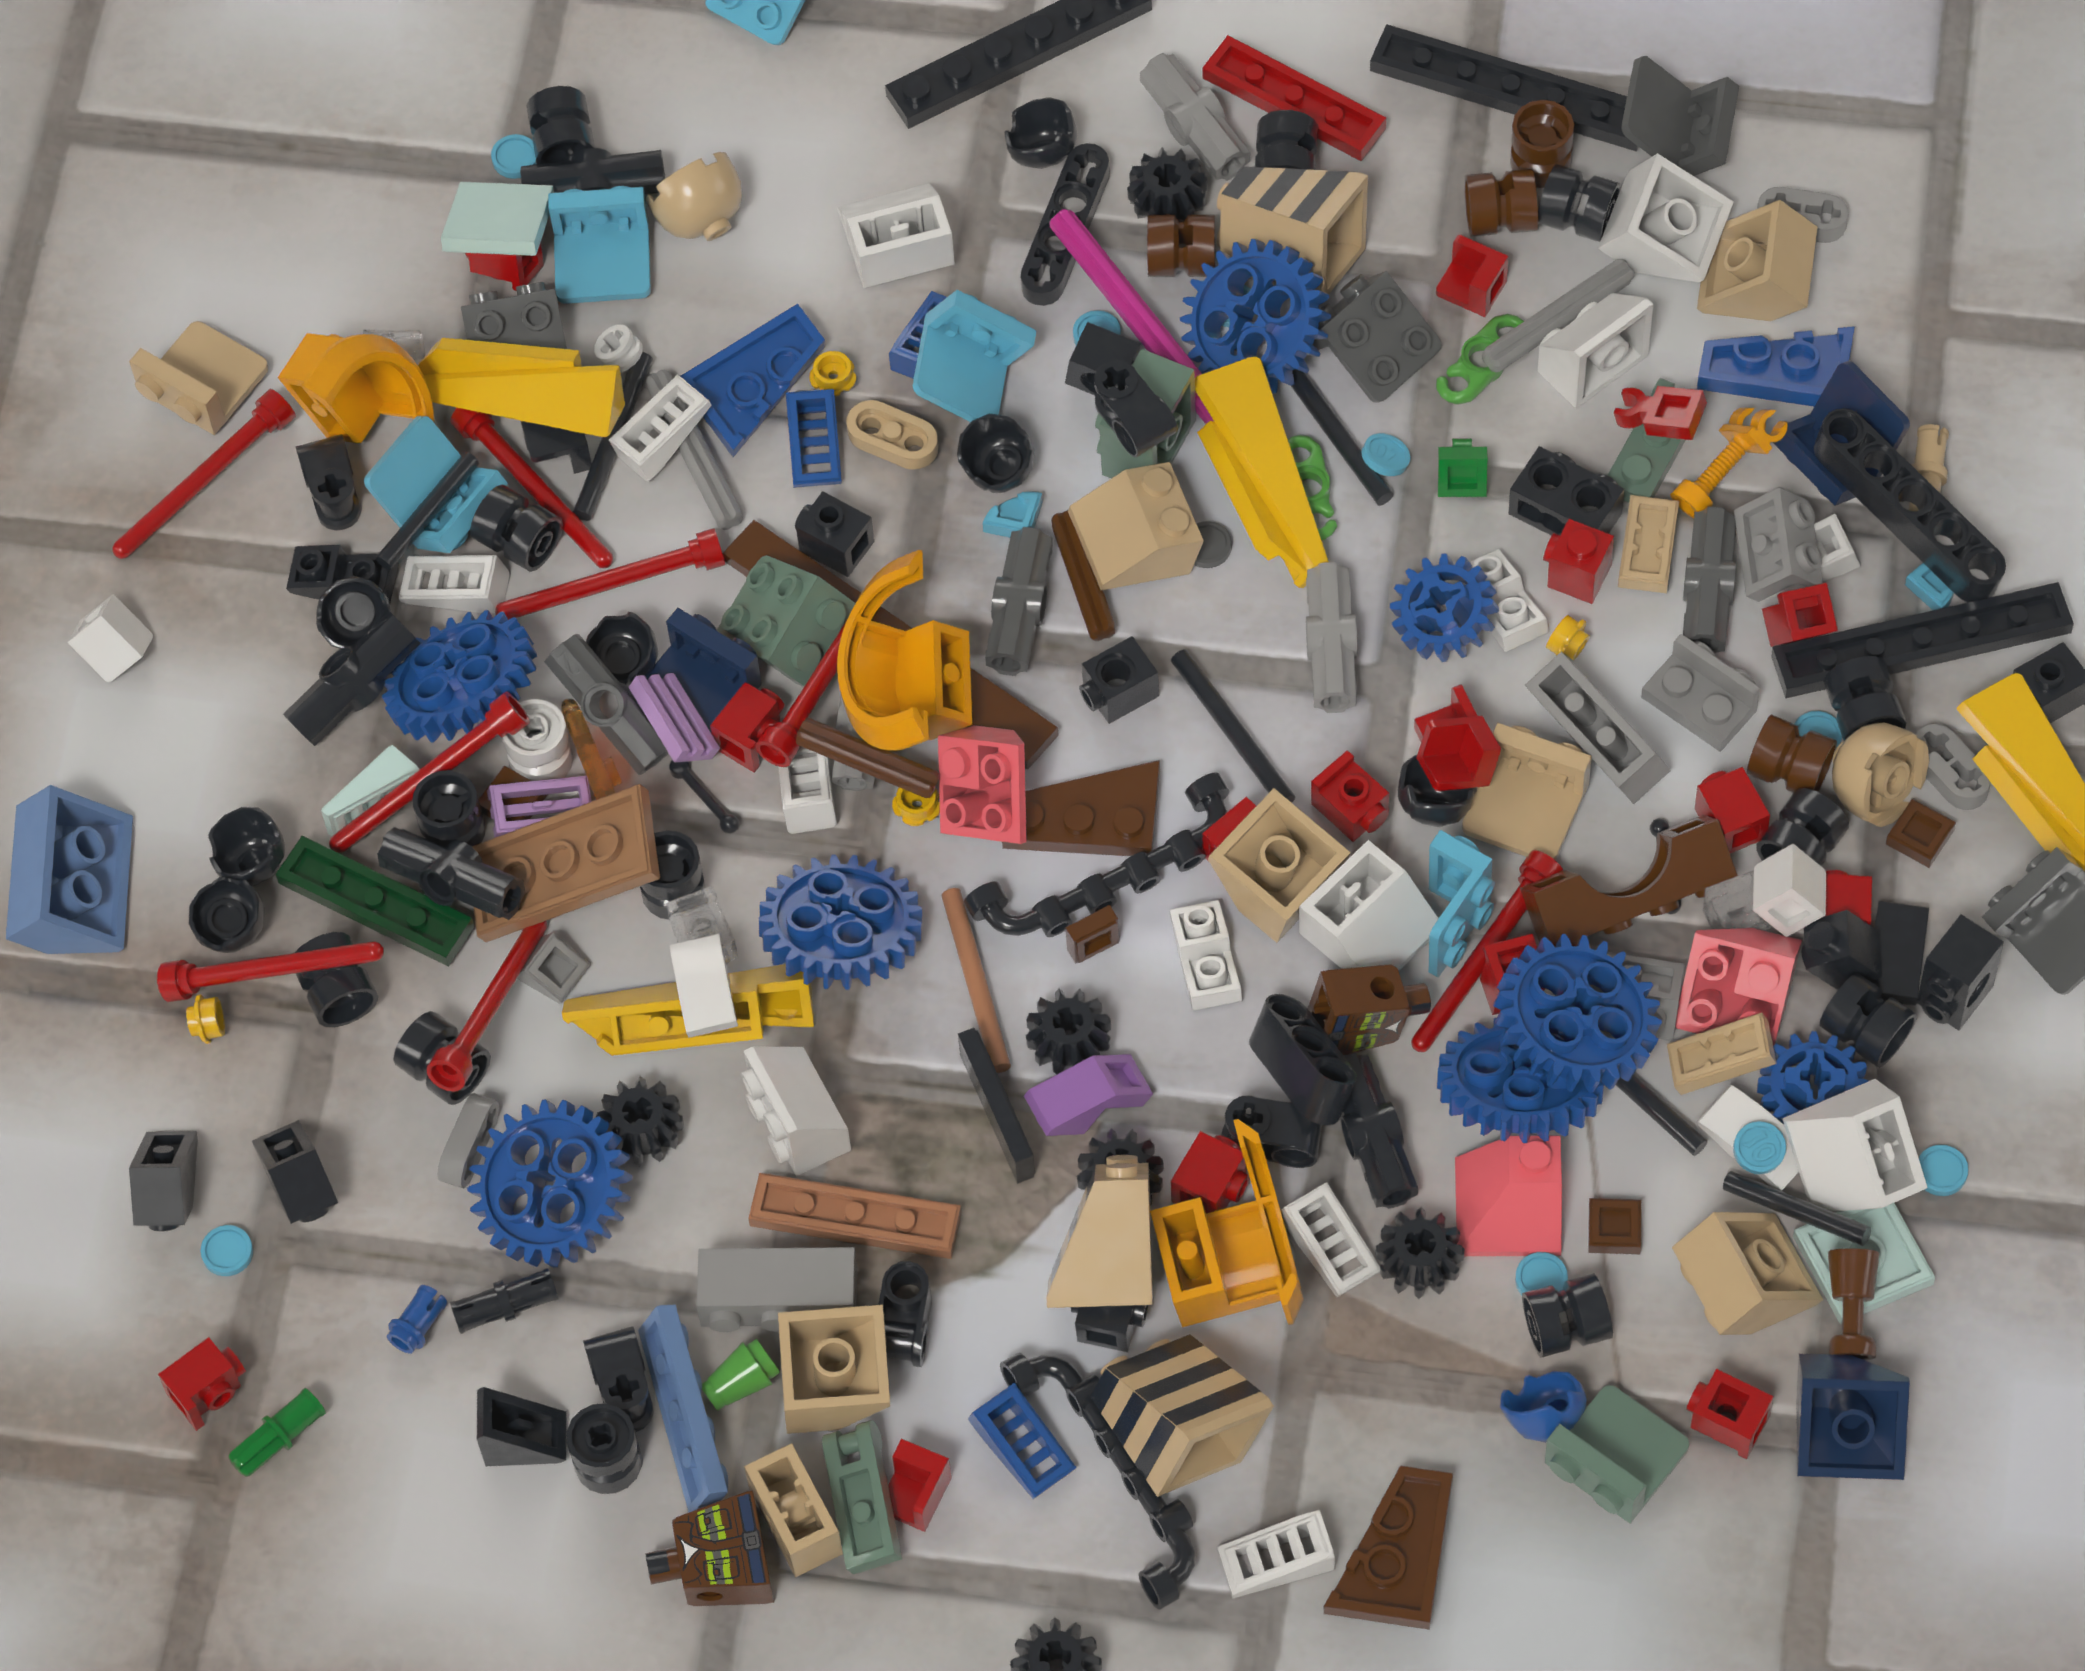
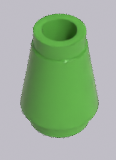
M756 1338L748 1345L742 1342L708 1377V1380L702 1383V1390L716 1410L719 1411L726 1405L728 1406L773 1385L771 1379L781 1372Z

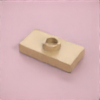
M1630 495L1618 578L1619 588L1667 594L1679 501Z
M1763 1013L1667 1044L1674 1087L1680 1095L1777 1064L1769 1022Z

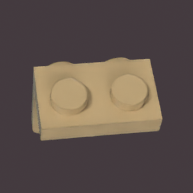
M200 321L191 323L161 359L140 348L129 361L135 379V387L145 398L161 404L178 414L188 423L195 424L214 436L268 372V364L264 357Z
M1497 722L1493 735L1501 747V752L1490 786L1477 788L1471 802V808L1463 819L1462 830L1467 836L1525 857L1532 850H1537L1556 860L1589 786L1592 756L1585 754L1573 744L1565 742L1557 744L1537 737L1534 732L1525 727H1509Z

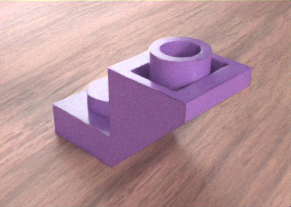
M1131 1054L1094 1055L1034 1086L1026 1092L1024 1097L1045 1135L1057 1136L1085 1134L1105 1108L1143 1107L1153 1095V1092Z

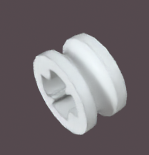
M623 324L614 325L606 329L598 337L594 345L596 357L604 362L605 365L620 366L621 373L633 367L643 352L641 341Z

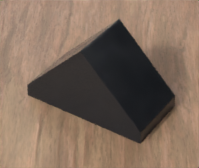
M487 1387L478 1389L476 1439L485 1466L557 1464L566 1461V1411Z

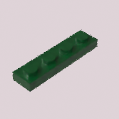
M305 836L300 837L275 874L278 884L448 967L474 929L471 917L449 906L438 905L426 895Z

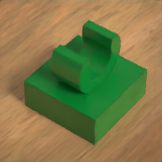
M1452 438V447H1438V497H1487V447H1472V438Z

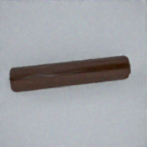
M1068 510L1063 513H1056L1051 519L1052 529L1089 636L1094 641L1111 638L1115 634V623L1104 591L1100 590Z
M806 718L802 722L797 733L796 743L799 746L921 797L930 798L938 783L939 773L936 770L888 750L876 748L864 740L811 718Z

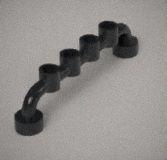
M1210 773L1197 779L1186 789L1185 795L1196 812H1207V820L1202 826L1193 831H1181L1170 837L1164 845L1148 853H1136L1127 858L1120 867L1104 875L1099 873L1089 876L1080 882L1075 889L1059 897L1057 895L1047 897L1038 902L1031 911L1025 914L1013 916L1003 910L1008 904L1009 899L997 881L983 884L974 889L966 896L964 904L975 921L986 919L993 929L1005 935L1021 936L1042 928L1046 937L1057 936L1065 931V927L1073 923L1068 914L1084 906L1087 907L1090 914L1108 905L1113 907L1117 902L1113 892L1129 884L1137 894L1146 892L1160 882L1161 877L1157 870L1173 862L1180 872L1188 871L1199 865L1205 859L1201 849L1203 848L1202 833L1227 813L1223 800L1228 796L1229 789L1219 773Z
M1017 1353L1000 1363V1370L1007 1386L1009 1387L1015 1383L1024 1397L1039 1390L1038 1378L1052 1377L1061 1383L1066 1391L1071 1407L1078 1416H1083L1093 1431L1099 1449L1105 1457L1111 1458L1121 1473L1122 1481L1133 1499L1139 1500L1149 1515L1155 1533L1161 1541L1167 1542L1173 1551L1174 1561L1168 1569L1161 1562H1156L1139 1572V1580L1146 1596L1153 1606L1159 1610L1178 1600V1587L1189 1578L1195 1566V1551L1190 1538L1185 1532L1193 1527L1192 1518L1185 1505L1179 1499L1167 1505L1162 1496H1156L1090 1397L1099 1378L1093 1374L1083 1380L1079 1372L1069 1362L1056 1356L1041 1355L1027 1359L1022 1353Z

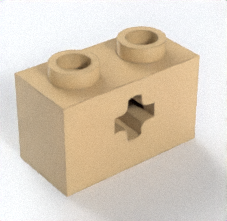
M792 1443L744 1466L749 1490H753L755 1501L795 1578L843 1554L839 1531Z

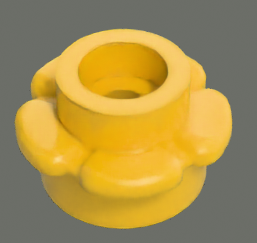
M827 351L819 355L814 361L813 369L809 373V380L816 389H834V396L836 397L843 391L851 390L856 383L857 376L853 373L855 369L853 362L845 354L838 351ZM829 375H838L835 379L829 378Z
M1569 615L1565 616L1551 634L1546 648L1555 653L1556 656L1562 651L1565 656L1575 660L1590 638V635L1584 632L1586 621L1582 619L1578 622Z
M899 787L896 796L892 800L894 814L898 817L901 816L903 822L909 826H921L926 820L933 821L940 813L939 792L935 788L930 798H924ZM915 801L922 803L920 807H914L912 804Z
M202 994L197 995L194 1006H189L186 1009L188 1029L192 1037L199 1036L202 1042L209 1044L211 1043V1038L223 1037L225 1035L224 1013L218 997L204 999Z

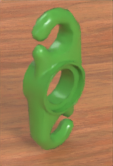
M1511 314L1495 316L1475 336L1469 338L1462 347L1460 358L1455 364L1447 368L1446 373L1450 378L1462 377L1466 380L1468 386L1459 392L1452 391L1448 387L1447 378L1440 376L1436 380V389L1440 396L1447 402L1456 405L1473 401L1491 382L1497 380L1503 370L1492 372L1489 367H1477L1471 363L1469 358L1477 351H1485L1488 345L1499 339L1500 337L1497 333L1500 329L1505 327L1515 328L1524 321L1518 316Z
M1292 436L1288 439L1291 451L1294 448L1300 447L1310 453V456L1303 462H1295L1301 480L1311 479L1318 482L1322 487L1318 494L1307 497L1312 513L1322 514L1326 518H1331L1334 510L1329 503L1330 479L1326 470L1322 449L1309 436ZM1328 520L1324 527L1318 529L1321 540H1325L1334 533L1337 528L1335 520Z

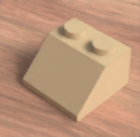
M1781 200L1726 221L1705 279L1700 282L1697 309L1705 314L1773 321L1807 308L1818 227Z
M1170 462L1126 469L1070 505L1068 509L1069 516L1100 590L1188 575L1192 571L1204 541Z
M1273 788L1211 853L1208 861L1238 911L1278 943L1299 920V906L1348 860L1351 852Z
M1713 1212L1672 1247L1681 1264L1682 1275L1694 1287L1705 1307L1704 1313L1708 1322L1717 1329L1719 1335H1751L1810 1309L1823 1301L1821 1294L1775 1213Z
M883 1305L778 1313L787 1434L840 1430L890 1407Z

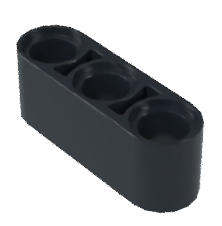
M1284 994L1268 996L1249 1038L1251 1049L1296 1109L1305 1118L1320 1125L1336 1124L1340 1120L1356 1083L1357 1074L1306 1006L1297 999Z

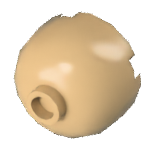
M726 152L713 153L717 162L707 166L702 158L691 162L656 186L660 193L656 199L649 194L645 198L646 204L664 230L680 238L694 239L704 235L707 241H712L731 229L732 226L728 220L739 210L742 201V191L737 171Z
M1875 723L1863 726L1840 743L1834 752L1832 768L1833 790L1845 809L1856 817L1879 827L1892 824L1900 818L1910 803L1903 800L1910 794L1912 787L1914 786L1921 790L1926 780L1929 766L1928 746L1925 741L1917 738V735L1913 732L1891 724Z

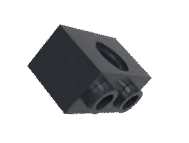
M1960 914L1925 960L1917 1004L1922 1007L1924 1013L1935 1022L1940 1024L1947 1023L1959 1031L1993 988L2004 941Z

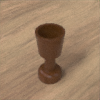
M1858 1248L1828 1251L1832 1297L1834 1300L1843 1302L1842 1334L1831 1338L1829 1355H1853L1863 1360L1876 1358V1342L1871 1336L1863 1335L1864 1302L1872 1301L1875 1295L1880 1256L1878 1251Z

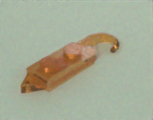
M573 698L564 699L561 703V710L565 724L596 800L616 793L615 787L623 784L612 756L602 759L578 703Z

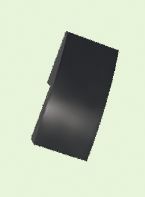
M340 545L295 546L286 589L291 594L319 600L323 592L336 580L356 576L377 584L383 590V593L387 595L390 604L399 563L397 562L391 570H387L376 561L375 557L378 554L347 555Z

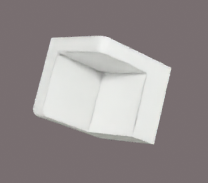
M112 594L79 621L67 643L106 682H112L143 657L153 638V634Z
M1791 844L1754 867L1753 911L1785 937H1788L1826 915V871L1796 845Z

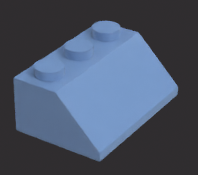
M52 785L47 786L16 805L6 940L46 954L112 953L123 950L133 816Z

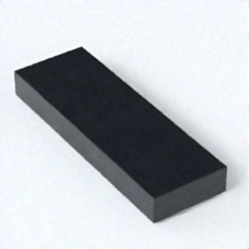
M971 1028L958 1033L960 1057L1017 1184L1034 1178V1154L978 1030Z

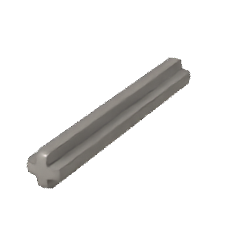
M1616 259L1488 345L1481 355L1483 362L1488 365L1492 372L1502 371L1539 346L1544 337L1556 328L1562 330L1573 322L1586 305L1591 302L1599 303L1611 293H1617L1628 286L1634 278L1633 269L1628 267L1625 260Z
M660 370L647 377V389L652 398L673 379L669 371ZM678 397L673 402L682 412L688 408L686 403ZM666 413L662 416L664 422L668 425L674 421ZM696 425L678 449L718 527L728 530L742 522V511Z

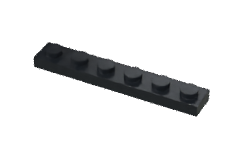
M1059 0L886 84V97L907 128L910 129L1151 11L1152 0Z
M1386 24L1371 57V72L1514 115L1522 106L1529 102L1537 100L1554 101L1564 106L1572 115L1574 133L1637 152L1638 146L1625 137L1622 132V120L1627 99L1625 95Z
M2059 582L1774 646L1772 647L1771 658L1786 699L1825 690L1824 679L1829 671L1850 659L1863 656L1882 658L1886 662L1891 675L2071 634L2074 623Z

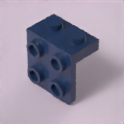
M1846 361L1837 366L1812 412L1807 416L1787 423L1788 427L1785 436L1781 440L1773 442L1789 462L1795 465L1834 506L1856 497L1815 456V440L1827 414L1841 408L1855 411L1895 450H1897L1910 428L1908 417L1852 361ZM1830 435L1839 443H1849L1847 438L1842 435ZM1865 468L1867 473L1874 477H1881L1882 475L1875 468Z
M677 607L666 621L671 646L656 662L653 671L645 678L648 680L651 675L659 674L663 679L666 674L674 673L711 732L710 725L744 682L757 689L762 685L758 658L754 649L745 641L739 638L731 640L719 633L716 627L704 616L699 614L692 616Z

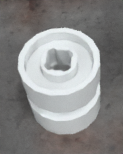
M530 699L521 701L520 705L527 713L530 724L514 736L508 733L503 737L510 769L531 781L565 778L571 770L573 756L563 714L557 706L546 700Z

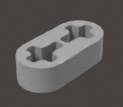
M1773 187L1763 192L1758 200L1757 209L1778 200L1783 201L1818 227L1816 242L1830 243L1836 241L1844 235L1846 230L1848 208L1845 202L1837 196L1787 187ZM1822 213L1831 214L1830 224L1820 222Z
M1929 724L1920 728L1915 734L1917 738L1925 741L1926 744L1929 743L1934 748L1939 745L1944 746L1942 757L1935 751L1929 754L1926 779L1954 807L1962 810H1973L1980 807L1987 799L1991 782L1972 760L1975 754L1946 726ZM1959 776L1965 782H1970L1973 779L1977 781L1975 791L1968 786L1959 789Z
M476 1093L470 1094L441 1155L437 1173L439 1181L460 1188L468 1186L474 1175L469 1168L472 1165H478L482 1157L476 1149L478 1146H487L490 1139L488 1130L495 1128L499 1113V1102L497 1100Z

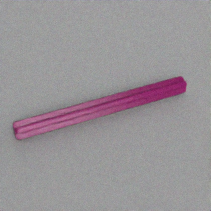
M1066 209L1059 211L1049 222L1051 230L1146 350L1194 369L1195 377L1201 375L1202 373L1075 213ZM1195 391L1196 413L1205 424L1209 421H1214Z

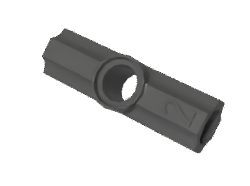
M1707 507L1703 511L1694 513L1690 558L1687 557L1683 592V601H1687L1686 613H1684L1683 635L1693 642L1700 641L1704 643L1715 654L1725 651L1729 605L1733 604L1736 562H1733V550H1735L1736 523L1735 516L1728 513L1725 508Z
M1023 527L1019 531L1011 532L1002 577H997L994 586L991 606L993 623L989 633L985 661L986 666L993 668L1003 675L1016 676L1020 672H1027L1036 626H1041L1044 619L1047 601V583L1045 582L1047 572L1049 571L1050 558L1053 553V538L1037 528Z
M574 634L549 654L548 658L544 661L545 664L580 704L585 719L592 725L600 728L638 775L644 774L667 756L668 751L643 710L636 703V699L629 687L620 683L580 634ZM606 691L613 693L618 702L617 712L611 718L602 713L599 704L601 696Z

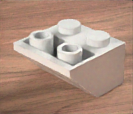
M929 183L838 207L863 288L955 265L952 232L940 196Z
M1368 840L1299 906V934L1341 969L1392 964L1399 971L1429 942L1430 932L1439 918L1406 870Z
M753 1046L744 1050L747 1070L741 1073V1077L748 1091V1094H745V1098L757 1122L765 1121L770 1135L767 1136L768 1142L780 1164L788 1161L797 1177L851 1151L848 1128L803 1047Z
M1876 1079L1782 1118L1808 1202L1832 1212L1878 1209L1928 1188L1900 1096Z

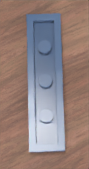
M675 1304L659 1305L654 1308L638 1332L688 1512H692L719 1502L728 1493V1473L725 1466L719 1461L714 1443L715 1427L713 1421L706 1415L701 1397V1377L694 1370L688 1351V1331L685 1325L680 1322Z

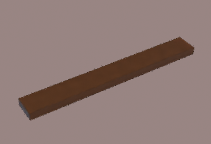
M755 520L723 552L724 561L746 577L758 560L767 555L819 576L855 603L861 595V592ZM881 606L871 619V621L904 631L912 629L908 624ZM970 668L972 725L970 726L1014 730L1024 742L1025 769L1028 770L1058 737V727Z

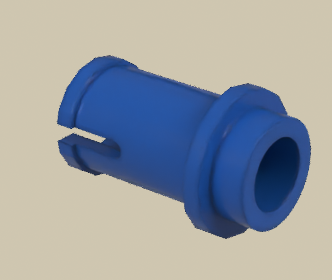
M420 1285L417 1293L399 1319H392L388 1324L390 1330L387 1334L388 1341L400 1351L412 1354L415 1349H421L426 1343L424 1335L448 1304L443 1295H440L435 1301L433 1298L438 1291L430 1286Z

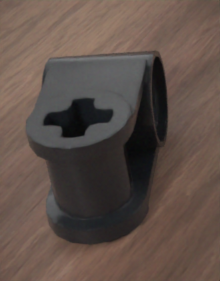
M1110 360L1103 363L1097 369L1094 375L1095 389L1097 391L1095 394V408L1131 456H1140L1177 432V423L1169 407L1159 396L1155 395L1131 364L1122 360Z
M340 434L295 446L307 488H310L320 523L327 529L335 531L345 530L353 526L360 516V504L352 478L354 474L343 435Z
M1241 1096L1234 1099L1228 1105L1221 1136L1231 1139L1240 1146L1233 1121L1239 1119L1243 1123L1251 1125V1128L1259 1134L1268 1162H1275L1292 1168H1307L1316 1164L1322 1125L1305 1118L1292 1102L1269 1100L1254 1096ZM1247 1108L1251 1109V1114H1246Z
M901 1261L892 1265L885 1272L878 1305H883L887 1358L908 1360L912 1362L913 1367H922L927 1347L928 1321L932 1305L929 1278L919 1264L911 1261ZM904 1285H914L920 1289L919 1293L910 1299H901L894 1295Z
M631 1326L583 1340L595 1385L599 1386L603 1404L607 1403L617 1406L628 1414L634 1425L635 1432L644 1429L651 1422L654 1412L644 1373L646 1369L634 1327ZM632 1398L629 1402H622L625 1399Z

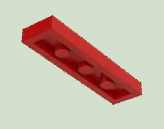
M1229 35L1226 36L1202 67V79L1267 113L1278 110H1295L1307 114L1318 124L1317 139L1359 161L1363 160L1386 129V117Z

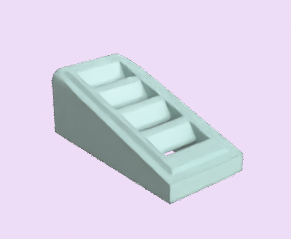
M393 745L386 748L322 808L321 812L327 833L332 837L419 770L417 765Z

